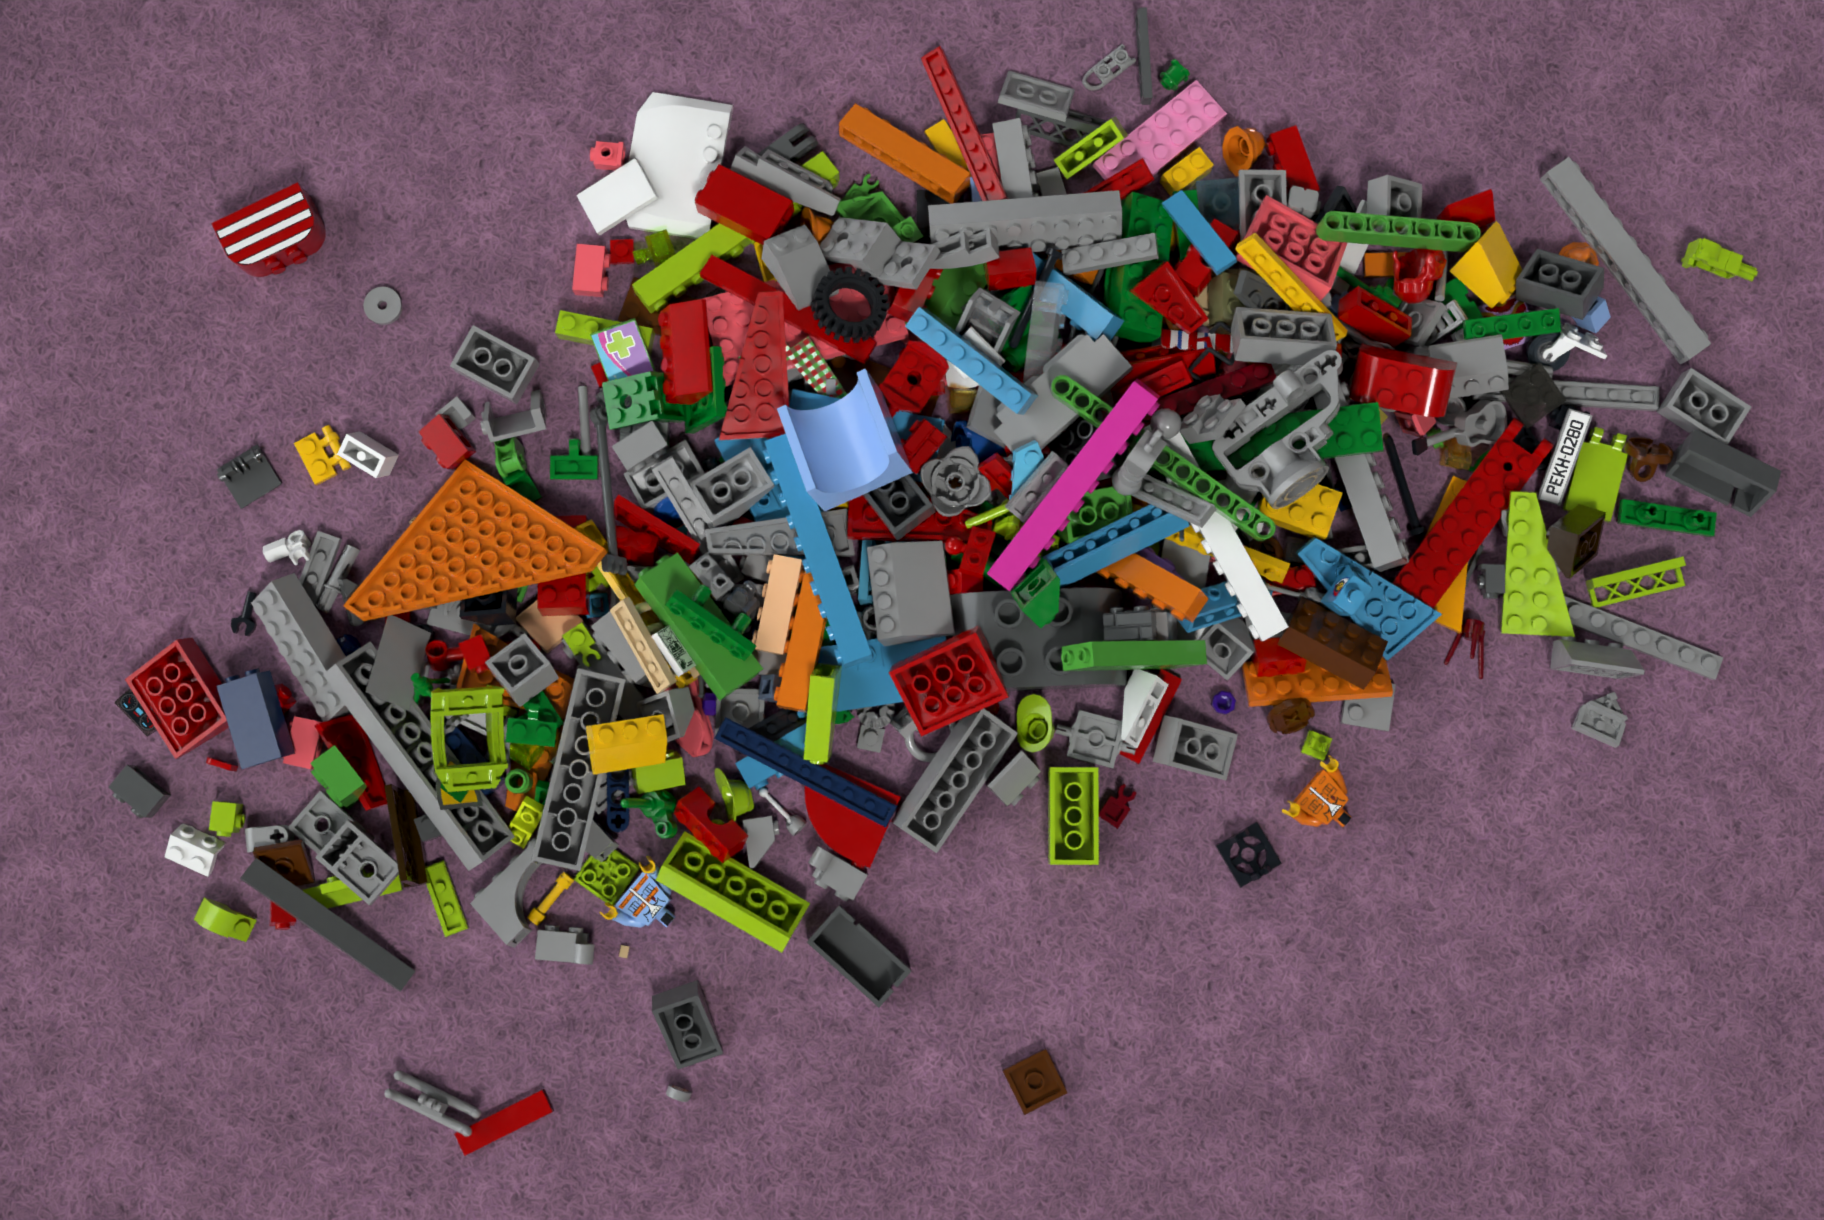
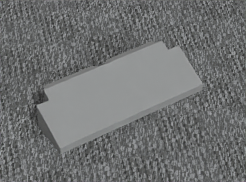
M1104 334L1095 342L1088 335H1078L1044 365V373L1039 377L1032 376L1024 383V385L1038 395L1024 415L1016 414L1003 403L997 407L998 414L996 416L1002 424L994 432L1012 453L1013 450L1033 440L1038 442L1042 450L1079 417L1078 414L1052 396L1051 384L1057 376L1066 375L1100 399L1131 372L1133 367ZM1059 382L1055 385V389L1059 393L1064 394L1069 390L1068 385L1064 382ZM1079 396L1075 399L1078 407L1084 408L1089 405L1088 399L1084 396Z

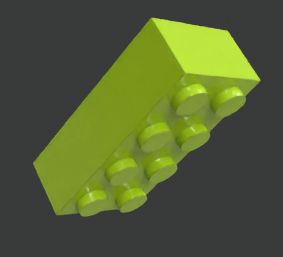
M1098 767L1048 768V864L1099 865Z

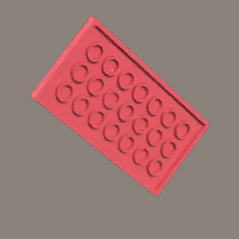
M835 263L828 265L830 271L834 273L837 268H842L844 273L846 267H852V273L856 271L851 264ZM771 280L765 282L785 293L778 281ZM883 285L885 288L883 295L887 294L888 300L886 303H889L890 307L896 293L894 286ZM842 288L839 289V294L829 297L833 312L843 320L859 322L870 316L871 308L868 300L856 290ZM729 292L702 299H706L708 328L713 346L722 347V355L724 356L723 378L725 379L726 386L734 384L740 361L738 357L742 354L754 305ZM887 313L879 331L877 330L876 334L873 337L869 336V338L877 342L876 346L909 338V334L905 327V321ZM784 322L785 341L790 348L809 336L824 360L846 355ZM790 359L787 360V370L796 368Z

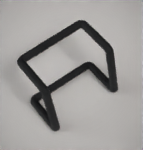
M1220 321L1208 333L1213 334L1220 326L1231 333V327ZM1206 348L1188 368L1192 378L1199 383L1206 382L1193 373L1192 370L1210 352L1217 361L1215 365L1216 373L1211 374L1209 380L1214 379L1222 361L1228 365H1233L1235 361L1234 351L1229 360L1213 348Z

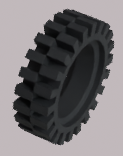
M846 267L844 273L842 268H837L835 273L830 271L827 276H823L816 288L811 306L812 311H815L813 315L814 320L820 319L818 322L819 328L821 329L826 326L827 328L824 333L828 336L833 331L835 333L833 339L839 340L840 335L844 336L843 342L849 343L851 338H853L854 343H859L861 338L864 342L869 339V336L873 337L877 330L879 331L889 308V303H886L888 296L887 294L883 295L885 288L883 285L877 288L879 280L875 278L870 281L871 274L866 272L864 277L860 276L862 269L857 268L855 273H852V267ZM842 288L856 290L868 300L871 308L870 316L859 322L843 320L833 312L829 296L834 291Z

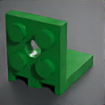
M649 371L602 383L609 430H617L651 421L685 422L684 404L666 403V397L663 393L664 373ZM628 395L632 399V404L629 408L625 406V398Z

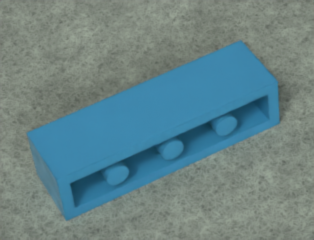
M806 723L774 742L804 757ZM749 756L735 763L749 789L755 787L756 790H759L768 785L767 779L776 775L777 779L784 776L782 773Z

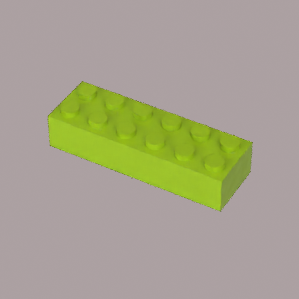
M684 831L662 864L656 881L781 953L810 905L806 900L733 858H729L722 863L710 853L709 849L701 841Z

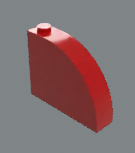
M825 763L817 764L896 806L899 803L901 797ZM805 786L806 809L818 835L831 849L852 860V866L864 870L865 866L870 868L889 823L887 827H884Z

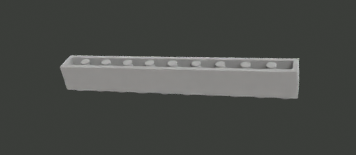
M1570 157L1566 158L1546 172L1540 178L1541 182L1596 252L1679 364L1685 363L1711 344L1708 340V335L1694 322L1693 315L1688 310H1685L1680 303L1678 295L1666 285L1664 277L1656 272L1651 265L1649 257L1640 251L1636 240L1624 230L1621 220L1612 214L1607 202L1599 197L1592 182L1586 180L1580 172L1579 165L1572 161Z

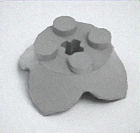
M969 446L955 448L943 459H931L921 468L922 484L931 495L932 505L942 516H956L967 507L982 504L991 495L990 483L979 472L978 457ZM954 477L959 479L958 483H961V486L955 489L951 488V484L948 483V480H953Z

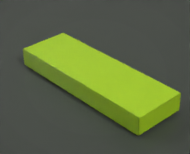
M445 860L428 866L430 883L426 885L445 937L468 929L469 926Z

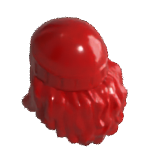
M1415 248L1411 252H1406L1405 256H1400V258L1397 256L1398 252L1394 251L1392 254L1394 260L1393 274L1395 277L1394 293L1400 300L1406 303H1421L1427 299L1431 290H1433L1434 280L1440 279L1443 276L1447 262L1443 251Z

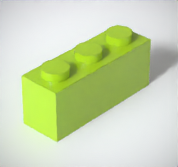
M1115 116L1062 153L1054 161L1066 179H1068L1129 135Z

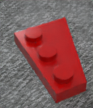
M1168 261L1161 264L1130 290L1132 294L1187 334L1193 333L1209 319Z

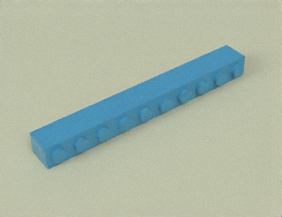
M786 434L766 440L764 442L767 449L762 451L767 464L772 462L774 471H771L770 474L774 485L780 484L782 493H779L778 496L782 507L787 506L790 512L786 518L790 530L796 529L798 537H795L794 541L798 552L803 550L806 559H803L802 563L806 574L810 572L814 581L809 583L814 596H820L822 602L818 604L822 619L827 617L830 626L825 628L830 641H836L838 648L834 650L838 664L843 662L846 669L873 659L820 509L815 500L806 491Z

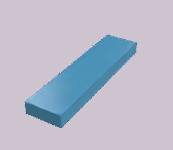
M1182 190L1162 202V207L1216 275L1237 263V258Z

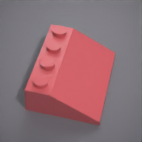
M1266 195L1243 240L1256 232L1321 301L1332 288L1347 243L1320 239L1316 234V226L1318 225L1316 222ZM1237 252V261L1253 269L1252 266Z

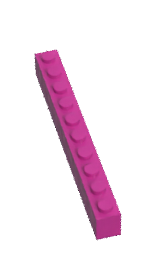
M1136 378L987 572L990 577L1008 591L1013 586L1017 587L1026 578L1023 573L1028 567L1033 570L1041 559L1038 554L1043 548L1047 551L1056 539L1052 536L1057 529L1062 532L1070 522L1067 516L1072 510L1077 513L1085 503L1081 499L1087 491L1091 494L1100 482L1096 479L1101 472L1106 475L1115 464L1111 461L1115 454L1122 455L1130 443L1126 441L1131 434L1136 436L1145 424L1141 422L1146 414L1152 416L1160 406L1156 402L1160 397L1157 393Z

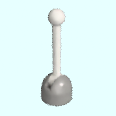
M767 788L759 790V795L765 797L787 819L786 828L792 836L797 835L806 826L807 822L798 815L790 816L768 794Z

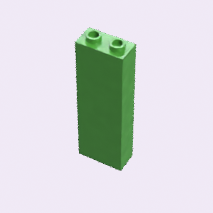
M678 553L671 557L668 554L657 561L656 567L653 569L647 567L638 574L639 579L634 584L663 625L665 627L670 626L696 664V670L719 701L753 679L763 670L753 654L745 661L732 656L728 649L714 643L708 635L701 630L694 629L688 621L681 616L674 615L665 606L676 589L691 599L701 585ZM709 596L703 608L731 627V624Z
M1205 640L1092 641L1061 647L1063 671L1178 669L1207 664Z

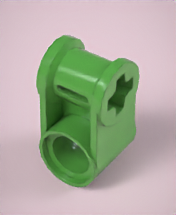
M516 437L494 442L495 464L502 477H507L508 473L519 469L521 471L526 470L524 447Z

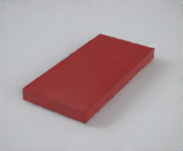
M618 494L614 500L615 520L635 532H646L656 536L659 539L658 546L673 555L678 553L683 561L689 565L698 560L700 543Z

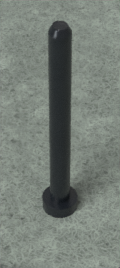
M1047 249L1046 254L1049 256L1009 341V346L1014 349L1019 345L1057 259L1061 260L1063 254L1055 249Z
M1390 435L1384 437V444L1412 528L1409 531L1410 537L1426 533V528L1420 525L1394 440Z

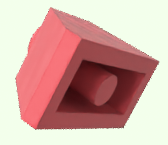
M1401 411L1394 412L1403 433L1417 437L1424 436L1436 423L1434 417Z

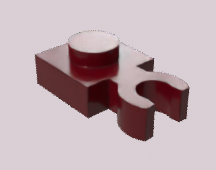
M1125 784L1118 788L1117 799L1110 796L1099 812V817L1116 829L1120 827L1131 810L1126 806V803L1132 801L1137 792L1133 791L1129 797L1124 796Z

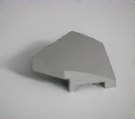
M1612 692L1580 706L1571 729L1616 748L1620 745L1626 726L1625 721L1628 720V717L1623 714L1616 700L1618 699L1616 693Z

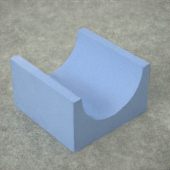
M866 369L857 372L858 382L854 389L833 404L813 410H795L787 405L777 408L806 491L824 512L913 473L882 391Z

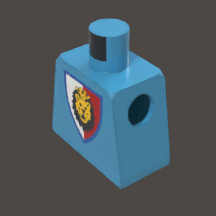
M1347 565L1320 602L1339 616H1352L1372 591L1373 587L1366 577Z

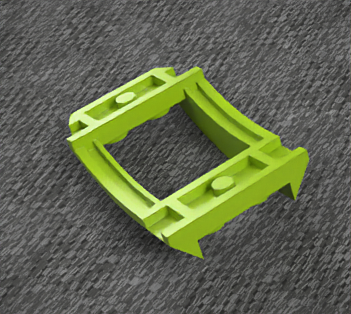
M486 684V687L442 690L438 687L431 691V743L434 769L448 792L496 788L501 781V775L505 769H508L504 744L503 687ZM486 713V734L490 762L447 766L444 716Z

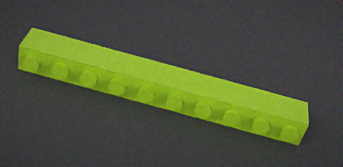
M823 151L801 166L829 181L833 189L838 185L839 171ZM793 202L795 211L791 218L796 216L804 205ZM719 223L633 283V290L650 313H653L655 310L657 312L661 311L668 305V301L674 297H681L692 284L697 285L704 280L700 277L699 273L711 255L726 261L731 257L739 256L749 244L753 245L755 241Z

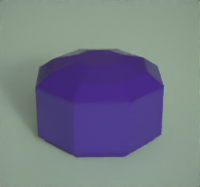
M1220 691L1213 696L1211 706L1216 713L1226 715L1234 710L1236 699L1231 692Z
M706 692L703 696L702 709L705 715H716L717 697L713 692Z

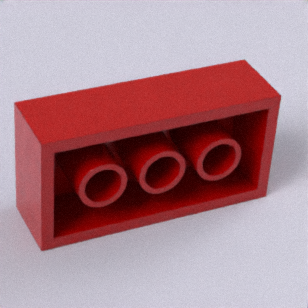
M586 515L555 516L572 528H576L589 521ZM590 572L538 583L537 609L542 616L590 615Z

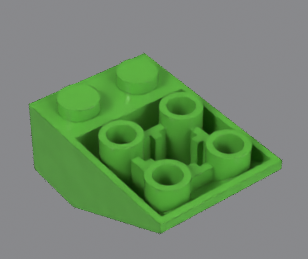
M335 745L310 763L314 767L310 772L327 789V794L340 808L345 806L349 810L367 787Z

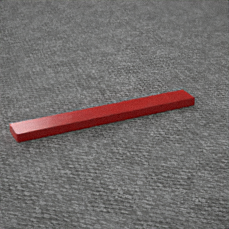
M939 46L921 57V60L982 201L1009 199L944 49Z
M714 255L710 256L699 273L701 278L752 305H755L758 292L780 291ZM783 292L784 322L863 364L866 363L877 345L875 340L869 338L863 342L861 338L859 343H854L853 338H851L849 343L843 342L844 336L841 335L839 340L833 339L835 336L833 331L828 336L824 333L827 328L826 326L821 329L819 328L818 322L820 319L814 320L813 315L815 311H812L810 306L797 310L787 294Z

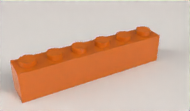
M855 103L839 122L840 137L950 204L956 203L970 186L971 173L965 167L956 165L945 155L933 151L927 144L915 140L906 131H900L895 128L889 121L877 117L868 108H862Z
M1136 553L1096 571L1106 579L1109 576L1115 579L1114 582L1123 589H1127V587L1133 589V593L1143 600L1146 597L1151 599V603L1160 610L1169 609L1171 611L1170 614L1180 621H1183L1185 618L1193 623L1208 601V597L1201 589Z
M801 569L799 583L802 584L800 593L795 595L794 607H797L796 615L791 616L789 630H792L790 640L787 639L785 642L784 653L787 654L786 662L781 663L779 677H782L781 686H777L775 689L774 701H777L776 705L779 708L807 713L810 675L818 664L827 617L822 619L818 604L822 603L820 596H814L809 582L814 581L811 572L806 574L805 570Z

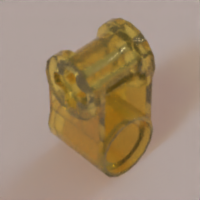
M949 389L948 394H950L951 403L949 414L970 413L977 389Z

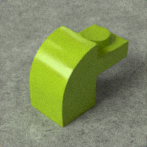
M205 897L194 918L200 926L211 932L247 942L257 921L254 917L234 911L223 903Z

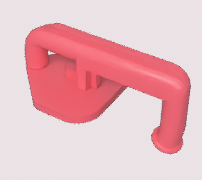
M697 679L686 686L689 687L695 711L684 737L675 740L692 757H699L709 753L712 749L714 737L709 716L705 715L702 709L703 698L698 697L699 681ZM674 683L665 691L678 688V686Z

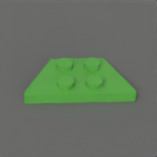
M882 191L840 201L836 210L841 218L884 222L890 227L905 220Z

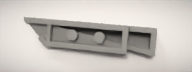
M744 146L735 155L730 169L795 203L831 216L835 214L841 200L832 194L833 186L829 181L769 149L760 156Z

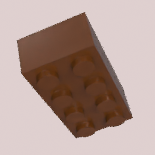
M1302 596L1287 621L1288 628L1283 630L1277 644L1364 690L1377 671L1388 641Z

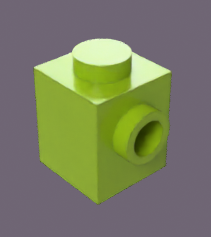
M212 801L209 830L217 831L216 836L231 837L232 833H239L240 828H243L245 823V815L242 814L243 804Z

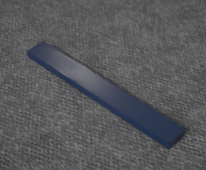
M726 717L714 738L884 827H887L897 808L896 805L817 764L810 763L809 760H803L804 757Z

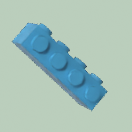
M1228 581L1201 589L1208 597V601L1193 623L1185 618L1183 621L1178 620L1187 633L1241 616L1236 605L1240 604L1235 595L1231 597L1224 585Z

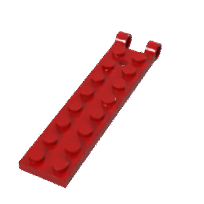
M1514 417L1410 557L1409 563L1405 564L1393 580L1392 584L1429 607L1434 608L1501 518L1502 510L1509 507L1510 491H1520L1554 444L1544 438L1534 452L1530 454L1512 441L1524 426V423ZM1504 463H1510L1512 470L1506 471L1503 468Z

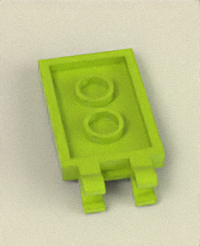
M1594 427V429H1590L1588 440L1583 442L1571 475L1563 510L1571 511L1580 504L1606 512L1604 521L1611 522L1628 456L1627 453L1621 452L1627 435L1617 433V435H1613L1611 445L1600 443L1604 429Z

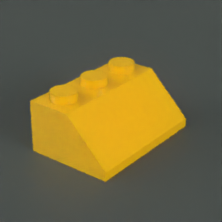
M664 714L586 726L593 775L665 763L667 733Z

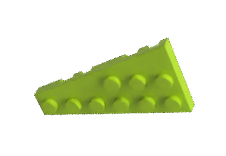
M1510 491L1501 633L1575 637L1555 561L1547 550V532L1536 492Z

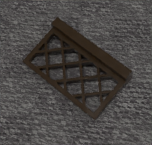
M393 784L384 785L400 882L403 883L404 888L429 884L424 846L414 819L419 817L416 800L408 789L402 790Z

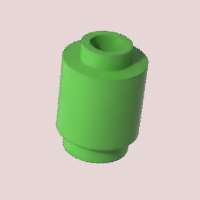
M514 769L507 774L505 785L509 791L523 794L532 788L533 777L526 770ZM520 777H523L522 786H519L517 783Z

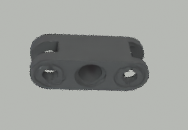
M801 123L760 151L758 155L762 156L769 149L795 163L818 145V141L814 136H810L795 147L793 146L809 130L804 123Z

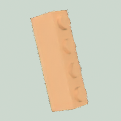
M774 554L773 560L768 562L767 574H770L768 584L764 583L762 597L765 598L764 605L759 607L757 621H760L759 629L754 631L752 643L756 645L755 649L757 651L786 656L784 653L785 642L787 639H790L791 630H789L791 616L795 614L794 600L796 593H799L800 572L801 569H804L801 559Z

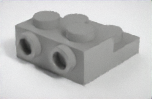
M1220 394L1204 396L1197 402L1194 411L1183 419L1180 433L1189 444L1219 439L1246 405L1241 399L1224 401Z

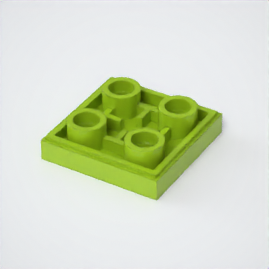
M615 849L603 862L590 855L575 876L574 881L604 902H609L614 906L640 870V866Z

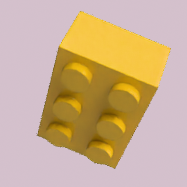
M1317 484L1298 500L1279 509H1273L1265 497L1261 495L1257 510L1269 517L1279 527L1323 541L1329 533L1342 492Z

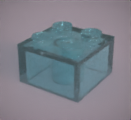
M1239 178L1196 181L1192 190H1197L1199 212L1209 225L1215 218L1233 230H1240Z

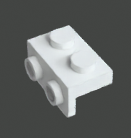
M181 824L170 834L165 858L208 877L214 869L217 854L224 848L225 842L192 826Z

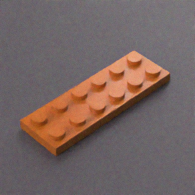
M1383 657L1376 673L1364 690L1308 660L1306 661L1305 671L1302 673L1275 675L1273 677H1257L1253 661H1246L1242 665L1249 707L1278 705L1292 698H1304L1310 702L1392 697L1393 695L1387 662Z

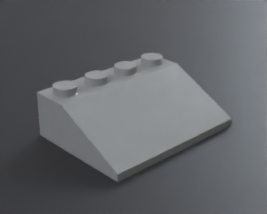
M943 541L887 543L867 547L878 641L884 646H891L954 635L955 630Z

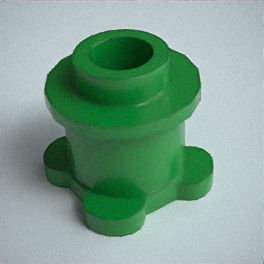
M1173 59L1169 66L1170 68L1160 74L1161 85L1169 91H1176L1178 85L1182 81L1186 82L1190 75L1186 68L1176 59Z

